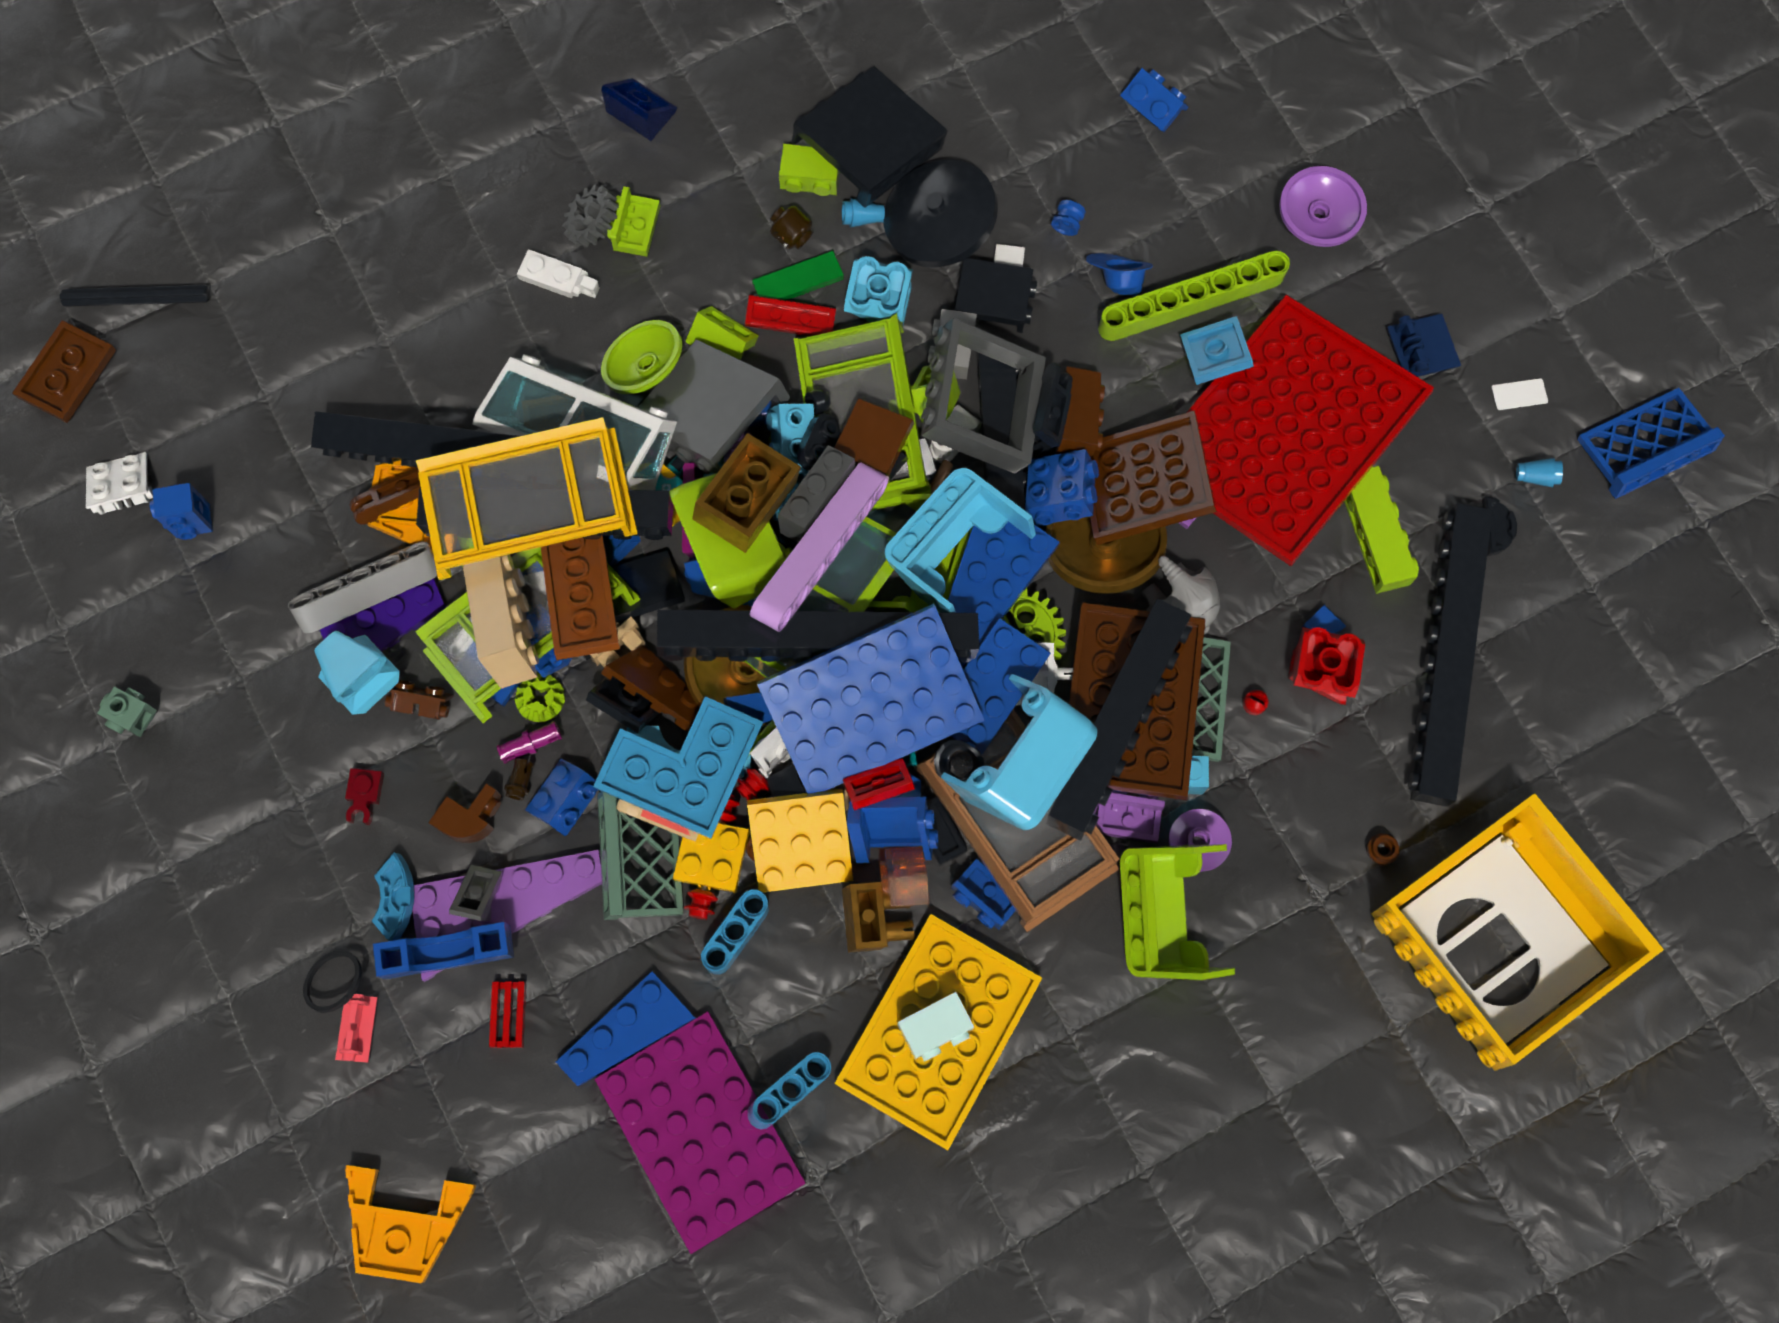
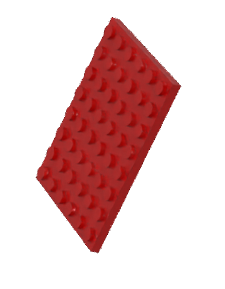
M1285 295L1246 341L1254 367L1214 379L1187 412L1195 411L1198 419L1217 511L1213 514L1289 566H1292L1430 397L1434 387L1293 298Z

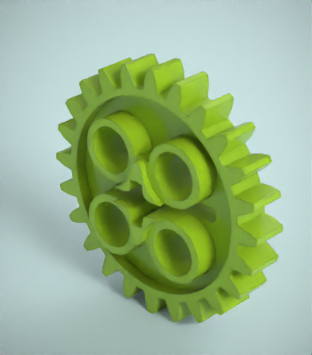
M1026 588L1008 611L1012 615L1015 629L1031 640L1037 639L1042 643H1054V659L1061 660L1062 655L1056 649L1065 648L1066 643L1058 638L1066 636V630L1057 629V627L1063 624L1064 619L1054 618L1058 608H1047L1050 601L1049 598L1040 602L1038 601L1039 592L1036 591L1030 597ZM1026 611L1033 615L1034 620L1025 624L1020 622L1017 616L1019 613ZM1005 615V617L1002 620L1010 625L1009 620Z

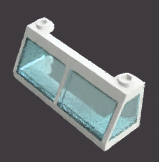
M523 354L522 358L510 357L478 408L472 423L473 425L492 433L524 436L603 417L608 429L615 427L628 490L655 489L677 421L667 417V411L652 406L649 411L634 407L549 372L540 365V359ZM600 438L578 442L601 447ZM601 447L597 478L609 482Z

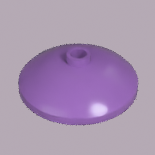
M1327 166L1309 167L1292 176L1284 186L1279 203L1280 214L1287 229L1301 241L1319 247L1337 246L1352 239L1361 229L1367 214L1366 197L1356 180L1339 169ZM1314 214H1320L1323 218H1318Z

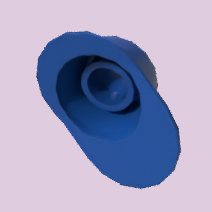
M1095 253L1086 256V261L1089 264L1103 269L1107 287L1120 295H1139L1144 283L1145 272L1153 267L1148 262L1134 261L1113 254Z

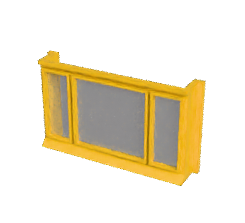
M603 417L416 460L439 580L451 578L450 568L590 535L616 529H622L625 537L638 534L615 427L608 429Z

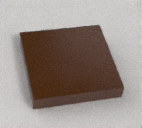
M858 398L834 448L855 458L856 465L862 462L889 476L911 432L914 421Z

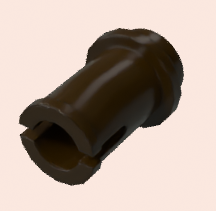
M524 759L514 760L509 784L504 787L506 797L523 801L525 796L529 795L527 787L534 763L528 762L526 764L527 760Z

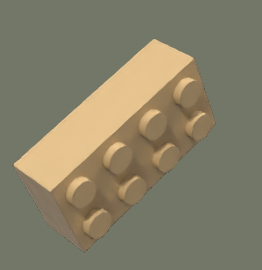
M510 554L463 565L478 659L500 688L536 678L535 665L539 664V658L535 647L531 646L530 638L534 637V631L530 621L526 619L525 612L529 611V604L526 596L521 591V587L525 585L521 570L514 568Z

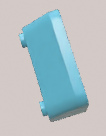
M959 468L954 470L888 542L885 548V556L889 565L920 599L929 606L934 604L938 613H956L953 604L942 596L945 592L946 584L942 575L935 568L973 526H976L984 533L992 534L1000 531L1009 521L1033 539L1036 535L1033 518L972 470Z
M1011 674L1009 680L1024 695L1022 709L1028 716L1032 717L1024 732L998 770L987 765L981 766L972 772L966 782L945 772L941 778L967 803L1019 829L1029 830L1040 823L1096 740L1097 728L1086 716L1047 688Z

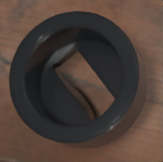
M817 389L805 394L806 404L814 405V415L828 410L831 399L826 391Z

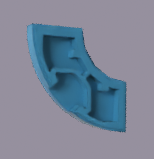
M394 852L374 876L380 888L381 899L378 911L372 922L388 941L401 938L409 923L414 904V884L411 871L402 855Z

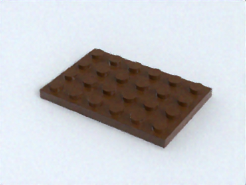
M1089 603L1081 604L1069 705L1086 716L1093 724L1150 614L1149 611ZM1190 618L1188 625L1193 627L1186 643L1179 642L1175 650L1180 655L1173 670L1171 671L1166 668L1162 676L1163 679L1167 680L1159 697L1153 695L1149 705L1154 707L1146 724L1139 723L1135 731L1140 734L1133 751L1126 749L1122 759L1127 761L1119 779L1113 776L1108 786L1113 790L1187 800L1205 619Z

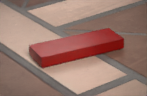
M749 295L745 326L815 336L833 332L836 309Z

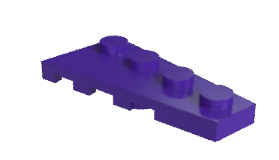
M433 578L430 581L320 629L323 640L334 631H339L351 638L366 635L382 652L386 648H391L400 642V638L409 631H415L445 609L446 604Z

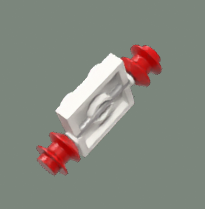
M777 727L765 738L758 741L754 749L749 753L758 765V771L746 768L748 776L744 780L739 778L737 780L739 785L736 787V790L746 800H751L752 798L759 799L757 793L761 789L769 791L768 781L765 778L793 764Z

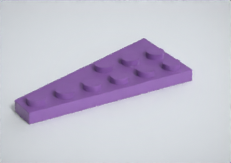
M594 850L496 869L502 871V881L491 904L490 921H479L449 914V909L465 876L414 885L412 911L416 938L448 935L468 930L471 927L500 922L510 925L512 934L533 920L551 913L553 909L562 904L572 901L601 885L600 851ZM443 970L421 973L422 981L426 982Z

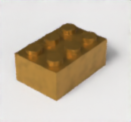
M747 433L696 501L692 520L746 553L795 486L801 466Z

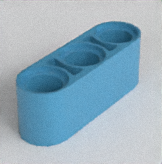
M752 889L746 891L704 947L701 953V960L704 967L710 973H725L766 918L769 912V903L763 892ZM753 898L760 899L763 902L762 910L755 914L749 913L746 910L747 902ZM734 924H739L744 928L743 936L737 940L727 937L728 928ZM720 950L725 953L724 963L717 967L711 966L708 963L709 955L713 951Z
M814 1052L795 1065L750 1105L747 1112L750 1124L758 1129H767L777 1122L830 1075L831 1062L829 1058L823 1053ZM808 1063H815L821 1069L820 1077H813L808 1073ZM784 1083L792 1084L797 1092L796 1098H788L784 1095L782 1091ZM759 1104H765L770 1107L772 1111L771 1119L765 1120L758 1115L757 1107Z

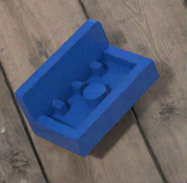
M1141 68L1120 96L1156 127L1165 132L1179 113L1189 108L1183 102L1186 96L1174 86L1171 90L1163 85L1166 79L1154 69L1149 73Z
M561 758L525 810L554 828L560 834L567 836L597 793L598 789L593 787L596 780L584 770Z
M977 859L952 884L951 889L955 892L952 895L954 899L965 908L969 905L979 913L976 916L978 920L989 929H992L994 926L1000 930L1016 911L986 866Z

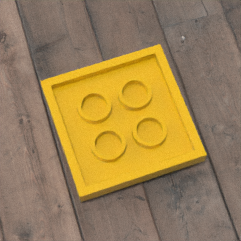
M842 788L817 793H801L747 800L759 891L771 892L853 881Z

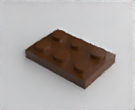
M62 320L12 394L18 399L68 423L116 352V349L111 344Z

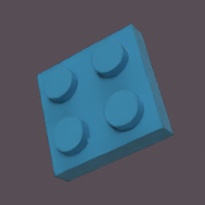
M1237 316L1180 334L1196 385L1254 367Z

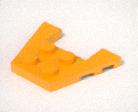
M401 460L395 461L393 464L375 465L372 487L416 467L402 466ZM436 475L433 476L434 484L436 480ZM418 498L395 510L379 514L376 521L367 524L371 528L410 545L418 542H427L432 549L430 537L426 536L416 525ZM445 534L447 554L454 553L458 536L457 534Z
M346 1165L345 1172L349 1185L348 1203L349 1208H351L353 1226L351 1233L355 1273L425 1283L472 1197L476 1185L444 1180L437 1215L373 1206L372 1200L379 1170Z

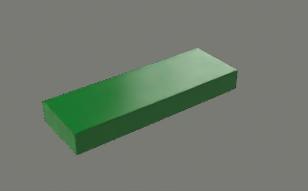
M830 251L752 280V285L758 297L787 301L844 280V275L834 252Z

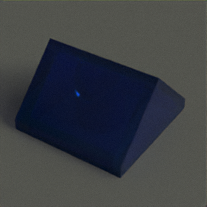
M633 78L604 84L601 89L606 112L650 141L655 138L677 110L676 106Z

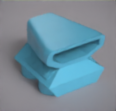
M870 256L855 259L846 293L844 311L870 323L889 319L897 313L900 322L904 326L912 287L911 277L913 269H908L900 262H892L888 265L878 263L875 258Z
M334 631L314 650L321 667L320 680L330 689L335 700L341 702L352 715L366 713L399 682L400 671L366 635L351 638L339 631Z

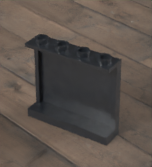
M874 66L865 73H859L854 81L846 87H840L827 101L819 102L809 114L800 116L793 125L794 130L791 142L795 145L802 139L806 141L859 189L857 201L866 208L900 182L907 174L942 150L948 130Z

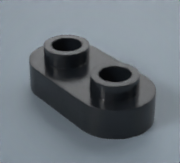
M823 414L814 417L807 427L797 450L798 462L807 471H810L828 445L834 448L837 443L840 427L833 416Z

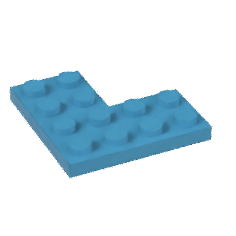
M705 696L679 754L620 728L593 787L711 839L763 725V721Z

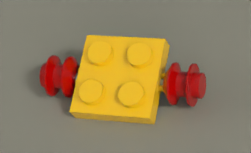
M732 794L711 839L698 834L696 841L682 837L673 880L698 885V889L687 892V895L692 898V902L690 905L684 906V909L689 910L688 916L707 920L708 915H715V912L710 909L711 902L718 901V898L713 892H710L711 888L733 893L737 891L750 831L749 829L726 825V823L737 819L732 814V808L740 806L739 802L734 801L735 796Z

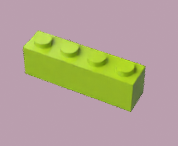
M1379 466L1372 467L1344 501L1376 594L1411 585L1418 577L1419 572L1418 563L1414 557H1411L1408 549L1409 539L1407 532L1401 529L1398 520L1399 510L1397 504L1391 501L1388 492L1389 481L1386 475H1382Z

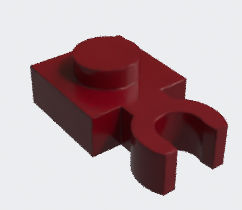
M350 768L345 799L352 801L353 805L346 812L347 822L354 823L355 815L358 812H363V823L365 825L371 824L373 814L369 806L370 803L379 804L384 779L382 771Z

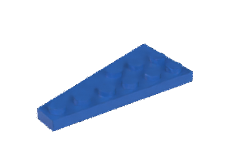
M1009 521L1000 531L992 534L984 533L976 526L972 528L948 601L953 604L956 613H978L979 647L997 620L1005 617L1059 546L1060 542L1034 525L1036 535L1033 539ZM968 662L960 663L962 669L965 668Z

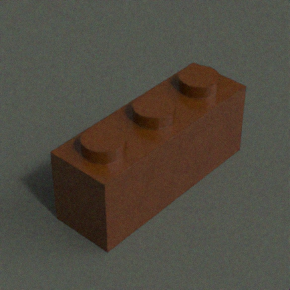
M1067 366L1064 373L1070 374L1073 378L1070 393L1072 396L1060 446H1056L1055 455L1072 450L1086 449L1092 459L1095 451H1100L1103 441V434L1099 433V427H1101L1104 417V409H1100V403H1102L1104 398L1105 385H1101V372Z

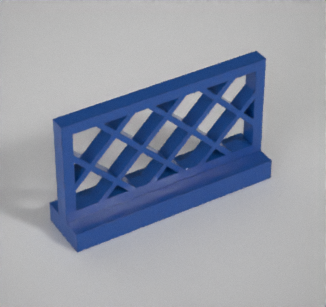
M1677 388L1580 434L1577 440L1610 482L1611 487L1609 491L1617 499L1716 451L1725 435L1719 427L1712 429L1682 390ZM1675 399L1682 407V412L1677 413L1665 410L1666 403ZM1644 413L1657 415V425L1641 422V415ZM1663 417L1679 421L1678 431L1661 427ZM1684 422L1696 425L1701 433L1693 435L1683 432ZM1619 425L1633 427L1632 437L1616 434V427ZM1638 429L1655 433L1653 443L1636 439ZM1659 434L1676 438L1675 445L1668 447L1658 444ZM1594 437L1608 439L1607 449L1595 447L1590 439ZM1613 441L1630 445L1628 455L1611 451ZM1634 446L1651 450L1650 457L1642 459L1632 456ZM1609 458L1626 462L1625 469L1615 473L1608 464Z

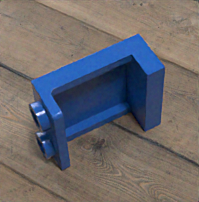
M892 797L855 811L851 801H849L847 827L856 863H869L870 849L874 847H922L925 860H932L933 849H938L937 829L932 830L934 829V811L928 810L926 797Z

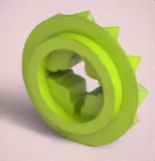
M537 673L536 678L524 681L517 687L514 700L518 711L524 718L533 722H546L556 717L562 710L565 702V693L560 682L551 675L543 678ZM535 688L540 693L547 692L544 696L545 703L547 704L546 707L538 701L531 702L535 698L532 689Z

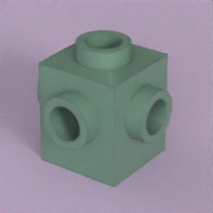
M113 687L112 691L103 697L97 714L105 718L107 721L104 725L115 732L122 734L125 729L141 737L157 710L143 702L145 696L129 687L125 692Z

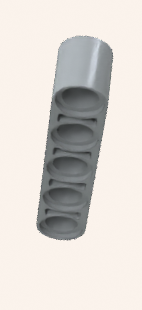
M427 542L415 543L296 596L288 603V608L303 633L307 634L318 631L435 578L437 571L433 551Z

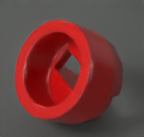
M1251 690L1243 698V708L1251 715L1262 714L1269 705L1268 696L1262 690ZM1252 695L1257 699L1263 701L1264 705L1254 699H1251L1250 696Z

